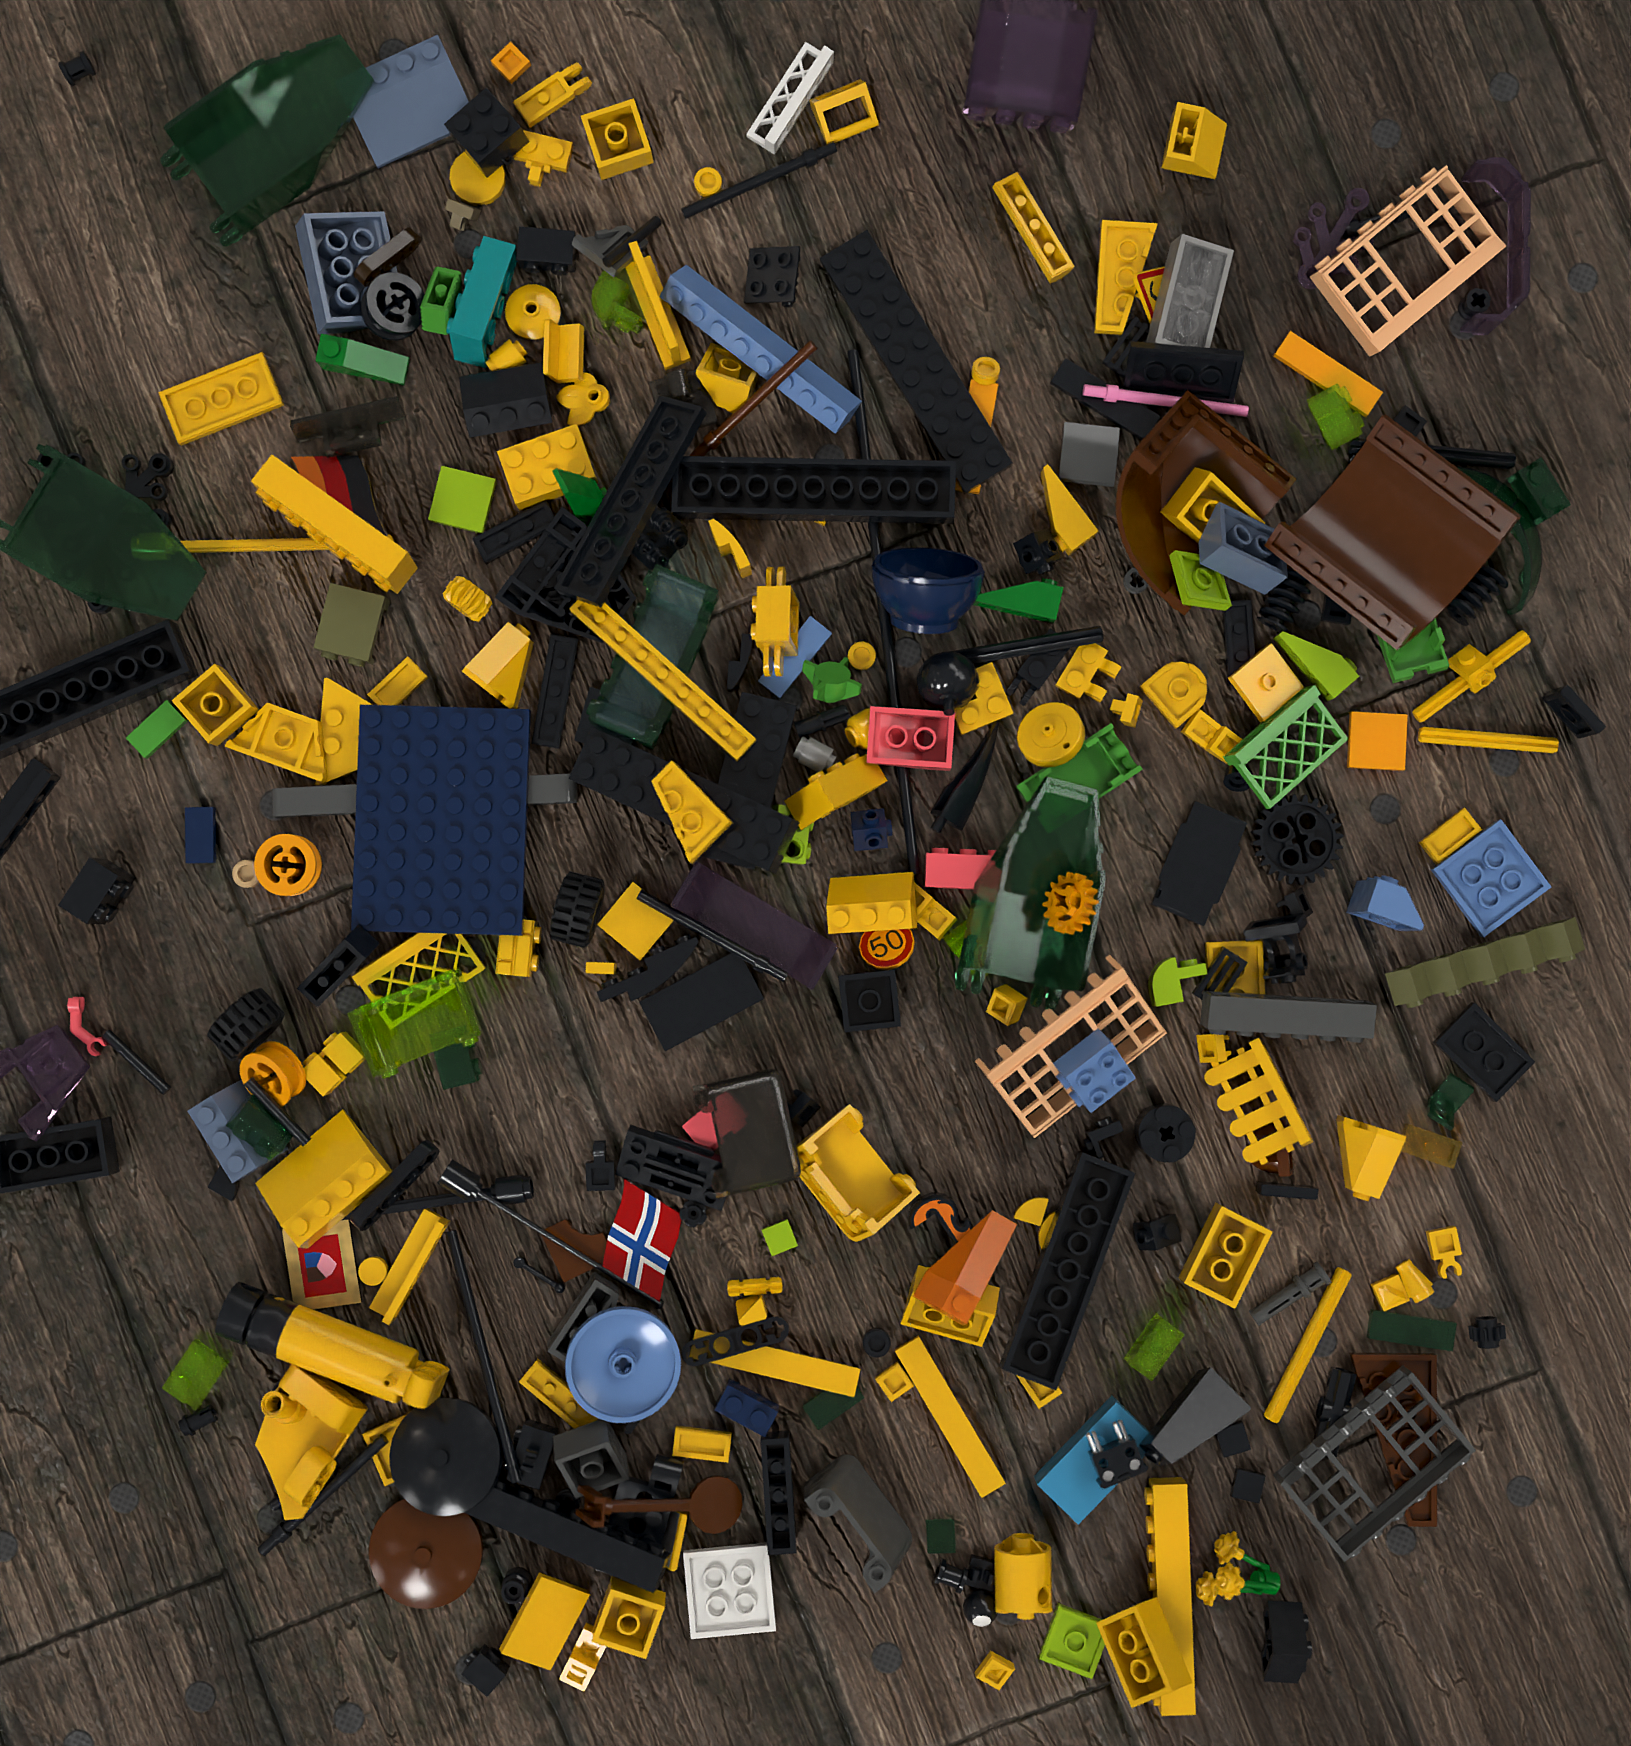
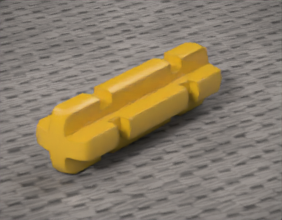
M770 1277V1280H766V1278L743 1279V1282L730 1280L727 1283L729 1296H740L741 1293H744V1296L767 1294L770 1291L771 1294L781 1293L783 1290L780 1277Z

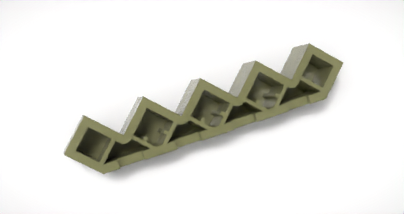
M1576 917L1540 925L1538 928L1503 936L1495 941L1466 947L1461 951L1429 958L1418 964L1399 967L1385 973L1394 1006L1406 1004L1407 1008H1412L1424 1004L1423 999L1434 994L1444 992L1445 997L1462 993L1461 988L1471 983L1482 981L1483 985L1497 983L1500 981L1499 976L1511 971L1520 970L1521 974L1537 971V965L1548 960L1558 958L1559 963L1576 959L1575 954L1585 950Z

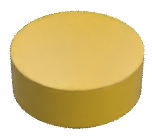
M711 167L700 169L694 178L695 189L699 195L705 198L721 191L722 178L720 173Z
M980 357L973 363L972 378L982 385L993 384L998 380L1000 365L993 358Z
M861 641L850 647L848 651L849 663L856 670H867L875 662L876 653L871 644Z
M368 1257L359 1266V1278L366 1285H378L385 1280L388 1274V1265L381 1257Z

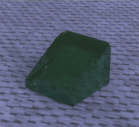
M954 1519L926 1520L928 1554L956 1553Z

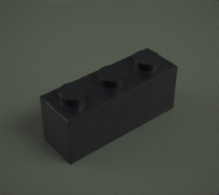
M358 924L296 989L318 1008L380 943Z

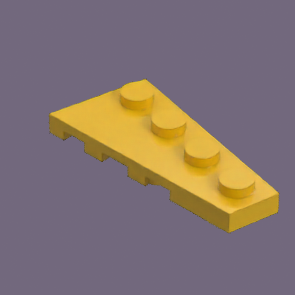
M1101 221L1094 333L1122 335L1137 289L1133 275L1143 271L1158 223Z

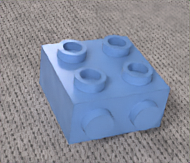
M1096 1029L1053 1063L1059 1071V1074L1056 1075L1058 1081L1066 1090L1069 1087L1072 1091L1069 1093L1071 1099L1078 1107L1084 1105L1090 1113L1136 1078L1112 1042L1099 1029Z

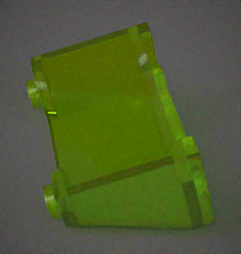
M460 967L363 1004L347 1013L373 1078L379 1075L382 1076V1079L399 1073L397 1068L402 1064L454 1043H462L463 1047L479 1041L478 1036L482 1034Z

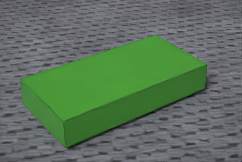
M166 700L133 730L126 739L144 758L148 759L188 720L169 700Z

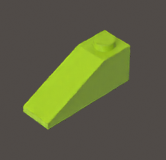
M1284 631L1273 638L1327 701L1337 697L1360 677L1356 673L1357 667L1347 657L1344 659L1340 654Z

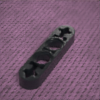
M430 1140L421 1142L353 1212L350 1218L351 1223L360 1231L370 1228L434 1162L440 1150Z
M774 1316L697 1338L683 1346L682 1358L687 1365L699 1366L779 1343L788 1336L790 1331L789 1324L784 1318ZM777 1321L778 1325H784L785 1330L781 1331V1337L776 1338L774 1333L766 1335L768 1341L762 1342V1332L758 1325L764 1324V1330L773 1327L772 1322ZM752 1329L756 1332L757 1342L754 1345L748 1346L742 1342L741 1335L744 1330ZM718 1337H725L729 1340L730 1348L726 1353H718L715 1350L714 1342ZM709 1340V1350L713 1357L708 1358V1352L698 1356V1361H695L693 1357L688 1358L687 1352L691 1350V1345H695L696 1349L706 1347L704 1341Z

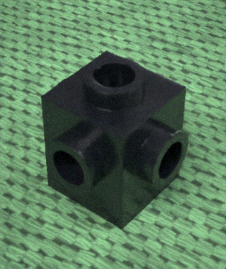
M1050 529L1033 532L1013 543L1019 557V562L1026 574L1037 572L1038 575H1043L1054 569V563L1062 560L1058 544L1054 540Z

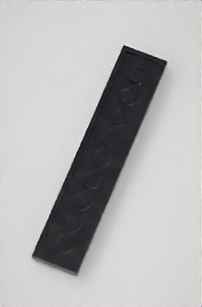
M868 230L820 258L821 265L943 461H956V481L963 493L967 494L1011 467L1013 462Z

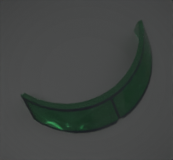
M1457 467L1521 515L1510 532L1521 544L1525 567L1521 570L1518 577L1523 592L1520 600L1507 611L1511 616L1520 612L1533 598L1539 582L1542 567V547L1537 526L1526 505L1519 500L1516 493L1507 485L1484 472Z

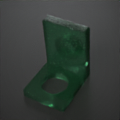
M1450 1073L1429 1097L1427 1116L1447 1129L1452 1130L1454 1128V1114L1474 1092V1087ZM1436 1111L1440 1112L1446 1119L1440 1117Z

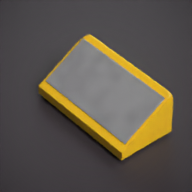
M671 1511L661 1545L665 1547V1551L671 1553L667 1568L670 1571L675 1572L677 1570L688 1511Z

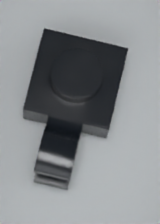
M596 1140L593 1143L594 1161H587L585 1163L587 1191L615 1190V1160L606 1161V1140Z

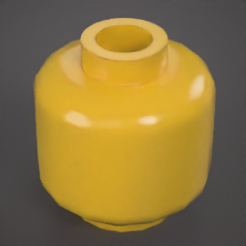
M870 708L851 716L845 728V735L850 744L863 750L868 747Z

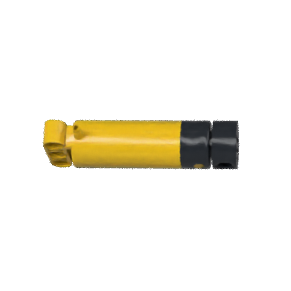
M237 1282L230 1290L216 1322L215 1332L220 1337L246 1345L251 1349L391 1403H398L402 1399L408 1405L417 1408H427L440 1397L450 1370L447 1366L438 1362L418 1360L419 1351L415 1348L277 1295L268 1294L264 1290L243 1282Z

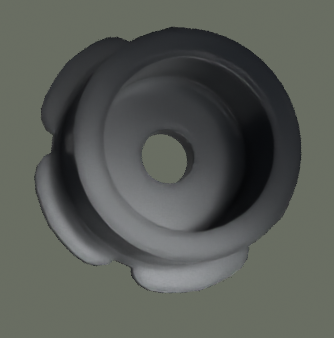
M687 1200L684 1203V1207L680 1209L679 1215L681 1220L685 1221V1225L696 1227L698 1224L702 1225L706 1221L707 1208L705 1205ZM691 1211H695L696 1215L692 1216Z

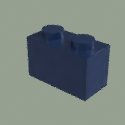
M730 1378L715 1406V1411L763 1437L769 1431L779 1410V1405Z

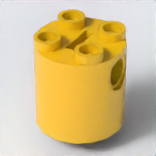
M1015 1533L996 1544L994 1547L995 1611L1001 1614L1017 1613V1618L1022 1620L1033 1619L1034 1613H1051L1053 1611L1051 1546L1044 1542L1035 1541L1034 1535L1029 1533Z

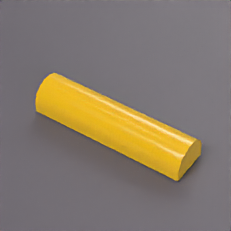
M1018 171L994 183L992 187L1049 283L1056 282L1066 276L1074 268V264Z

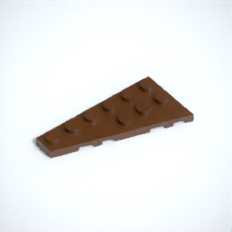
M1349 1353L1364 1397L1403 1365L1416 1376L1437 1402L1436 1354ZM1411 1384L1395 1397L1407 1412L1423 1399ZM1391 1401L1375 1414L1386 1430L1402 1417ZM1427 1404L1412 1419L1425 1432L1437 1422V1415ZM1408 1422L1391 1435L1403 1450L1419 1437ZM1373 1423L1394 1490L1396 1491L1415 1473ZM1436 1431L1429 1439L1437 1448ZM1424 1442L1408 1455L1419 1470L1436 1457ZM1437 1484L1427 1492L1426 1497L1422 1501L1412 1504L1406 1510L1403 1517L1409 1527H1437Z

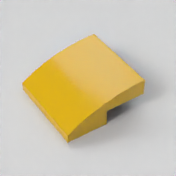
M715 519L709 520L710 530L721 557L732 553L741 578L752 575L749 560L734 536Z

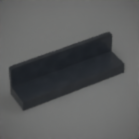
M35 758L31 759L0 802V860L61 779V776Z

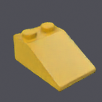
M1194 467L1161 511L1179 530L1198 544L1210 516L1219 502L1265 524L1257 514L1212 472Z

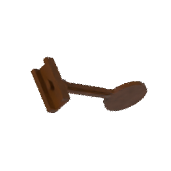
M718 1475L704 1478L696 1484L689 1498L612 1499L611 1497H605L589 1485H578L577 1491L585 1496L584 1509H576L575 1515L591 1527H604L605 1515H610L612 1512L688 1511L689 1517L696 1527L703 1532L716 1534L725 1532L735 1524L742 1509V1495L734 1482L727 1477Z

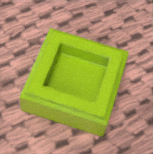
M788 1218L761 1229L771 1256L798 1246Z

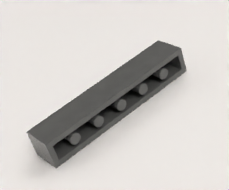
M1203 991L1200 1024L1208 1029L1209 1033L1216 1035H1225L1226 1031H1236L1237 1035L1253 1036L1254 1032H1262L1264 1036L1271 1038H1281V1034H1291L1292 1038L1308 1039L1309 1035L1319 1036V1039L1326 1041H1336V1037H1346V1040L1350 1042H1363V1038L1374 1039L1377 1005L1368 1000Z

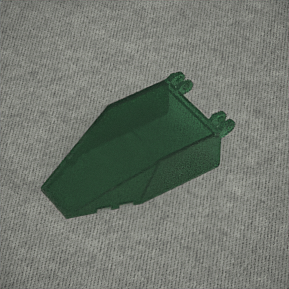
M340 34L307 44L306 48L290 52L288 50L281 52L280 56L264 60V58L256 60L165 124L163 128L174 145L160 158V163L163 167H168L179 161L182 155L186 160L172 169L170 176L173 180H180L189 174L193 168L225 211L224 214L210 224V230L212 233L222 231L232 221L235 226L222 235L219 240L222 246L232 245L312 186L373 85L374 79Z
M38 444L36 449L39 450V453L46 457L49 456L53 461L48 469L35 459H29L27 462L45 474L15 524L12 526L0 519V527L10 531L5 540L0 538V551L88 602L178 621L207 571L146 502L51 446Z
M1051 777L1043 779L974 884L959 965L955 972V987L957 990L963 991L966 989L970 970H974L975 973L972 976L970 987L971 993L979 994L983 987L985 974H992L1035 984L1031 991L1030 1004L1036 1008L1041 1006L1045 987H1049L1044 1005L1046 1009L1053 1011L1057 1007L1062 990L1084 991L1106 882L1105 870H1102L1101 862L1103 843L1100 844L1098 827L1101 826L1098 790ZM1067 872L1087 876L1086 879L1094 882L1092 888L1098 890L1093 899L1098 900L1099 903L1093 905L1092 908L1096 911V915H1090L1091 924L1083 923V931H1075L1074 935L1054 931V927L1047 925L1049 919L1043 916L1048 910L1047 907L1042 906L1049 898L1045 895V892H1051L1050 883H1058V876L1063 875L1066 877Z

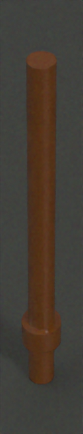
M810 340L715 431H709L703 437L704 441L689 456H705L711 449L715 450L722 444V439L818 349L815 343Z

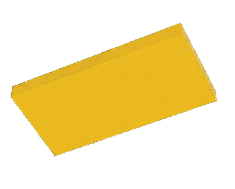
M263 352L158 392L180 446L284 406Z

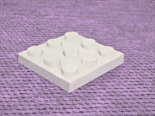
M767 1542L684 1550L683 1558L691 1639L776 1631Z

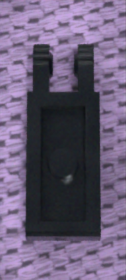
M1050 628L1045 635L1056 632ZM1070 648L1030 654L1016 673L1017 677L1005 693L1009 696L1013 694L1023 679L1031 685L1029 690L1020 698L1021 701L1019 703L1025 706L1034 692L1041 688Z

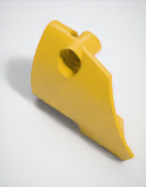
M291 1364L278 1383L277 1389L266 1393L261 1401V1409L265 1417L255 1443L275 1485L284 1520L304 1518L334 1472L337 1465L336 1457L368 1410L364 1403L326 1377ZM281 1400V1407L278 1410V1402Z

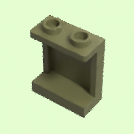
M330 583L313 648L321 652L320 657L337 661L339 656L347 658L348 664L364 668L365 663L373 665L374 659L372 654L383 611H388L390 600L382 595Z

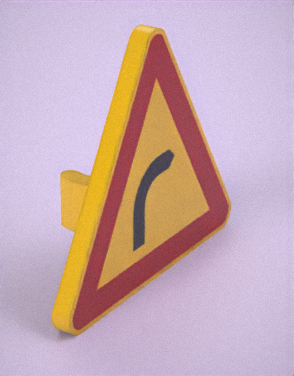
M1165 266L1134 273L1133 275L1138 291L1135 296L1141 300L1149 324H1151Z

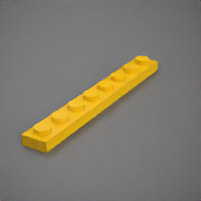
M577 600L569 608L579 620L736 761L756 742L754 736L605 602L600 608Z

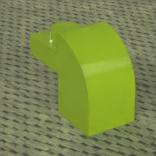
M1168 957L1161 960L1152 969L1148 980L1151 1005L1158 1007L1184 1002L1180 979L1206 975V964L1197 963L1195 958L1180 961V967H1177L1176 957Z

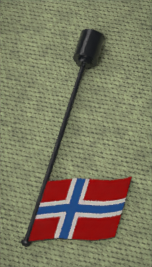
M452 1159L438 1180L437 1184L465 1201L469 1197L475 1199L479 1195L655 1304L656 1309H661L664 1306L663 1299H660L664 1275L679 1236L681 1218L679 1212L624 1179L621 1203L607 1237L602 1265L481 1191L480 1189L483 1186L479 1182L481 1176Z

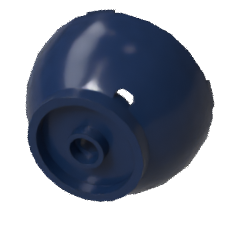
M912 547L888 550L876 555V559L872 563V579L875 591L881 604L890 614L891 624L901 630L921 634H940L956 629L958 620L970 610L977 600L985 574L981 563L975 558L963 553L936 548Z

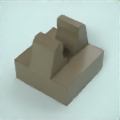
M448 199L445 210L452 212L449 226L460 231H465L469 219L478 221L481 212L480 209L455 199Z

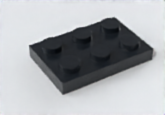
M1471 1002L1433 1041L1494 1102H1497L1535 1063L1475 1002Z

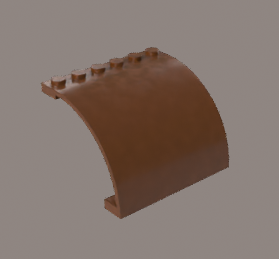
M1383 415L1366 438L1367 441L1322 497L1291 526L1284 521L1280 522L1264 546L1394 649L1398 650L1421 633L1457 597L1495 552L1521 515L1389 416Z

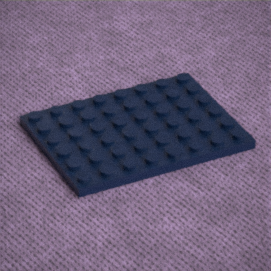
M360 705L351 931L360 924L366 931L523 936L530 709Z

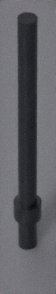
M832 141L814 150L809 148L802 151L801 156L681 208L683 216L687 219L804 166H807V168L818 164V160L836 153V145Z
M641 890L636 899L754 965L753 969L758 972H766L782 982L787 977L789 972L769 962L770 958L765 955L755 954L644 890Z
M380 1434L323 1487L303 1519L287 1520L285 1523L281 1522L272 1530V1535L258 1547L259 1553L266 1556L279 1543H284L291 1537L292 1531L388 1443V1439L383 1434Z

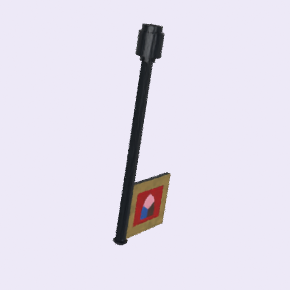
M524 1174L496 1178L495 1184H491V1187L480 1189L504 1205L525 1203L528 1199L534 1198L531 1176L525 1177ZM453 1193L396 1200L383 1215L482 1201L485 1199L477 1195L475 1199L469 1197L465 1201ZM359 1206L309 1248H298L276 1219V1227L283 1233L293 1302L311 1309L362 1302L350 1223L353 1212Z

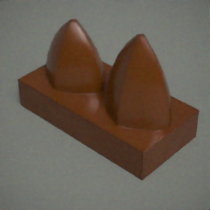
M1287 1117L1280 1118L1284 1128L1290 1126ZM1272 1122L1257 1129L1254 1134L1261 1140L1276 1133L1277 1130ZM1286 1148L1266 1157L1268 1163L1261 1165L1260 1161L1251 1163L1262 1171L1279 1174V1177H1289L1294 1173L1292 1151L1288 1153Z

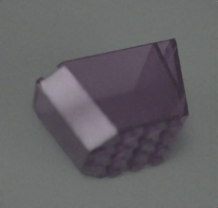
M980 0L963 113L968 114L967 119L984 121L985 117L995 118L996 124L1011 125L1013 121L1023 122V128L1036 130L1041 125L1050 126V132L1066 134L1068 129L1072 130L1078 123L1098 10L1088 8L1087 13L1076 10L1077 3L1066 0Z

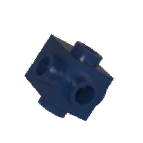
M884 808L850 812L854 851L888 848L887 836H892L891 819L885 820Z

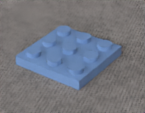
M1501 819L1495 821L1431 869L1480 937L1487 936L1551 888V885Z

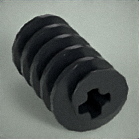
M1483 565L1446 609L1456 622L1463 626H1468L1469 623L1465 617L1475 619L1477 615L1473 609L1475 608L1480 612L1484 611L1485 607L1481 601L1483 600L1491 604L1493 599L1489 594L1492 593L1495 596H1499L1501 592L1497 586L1507 588L1508 582L1498 571L1490 566Z
M1287 569L1288 578L1277 585V588H1273L1270 591L1272 598L1268 597L1265 599L1264 604L1266 607L1260 608L1259 614L1261 617H1257L1267 627L1286 633L1289 630L1283 625L1284 622L1294 623V619L1289 615L1290 612L1296 614L1300 612L1295 603L1305 604L1306 602L1300 596L1301 593L1311 594V590L1306 586L1307 583L1310 584L1311 582L1291 569Z

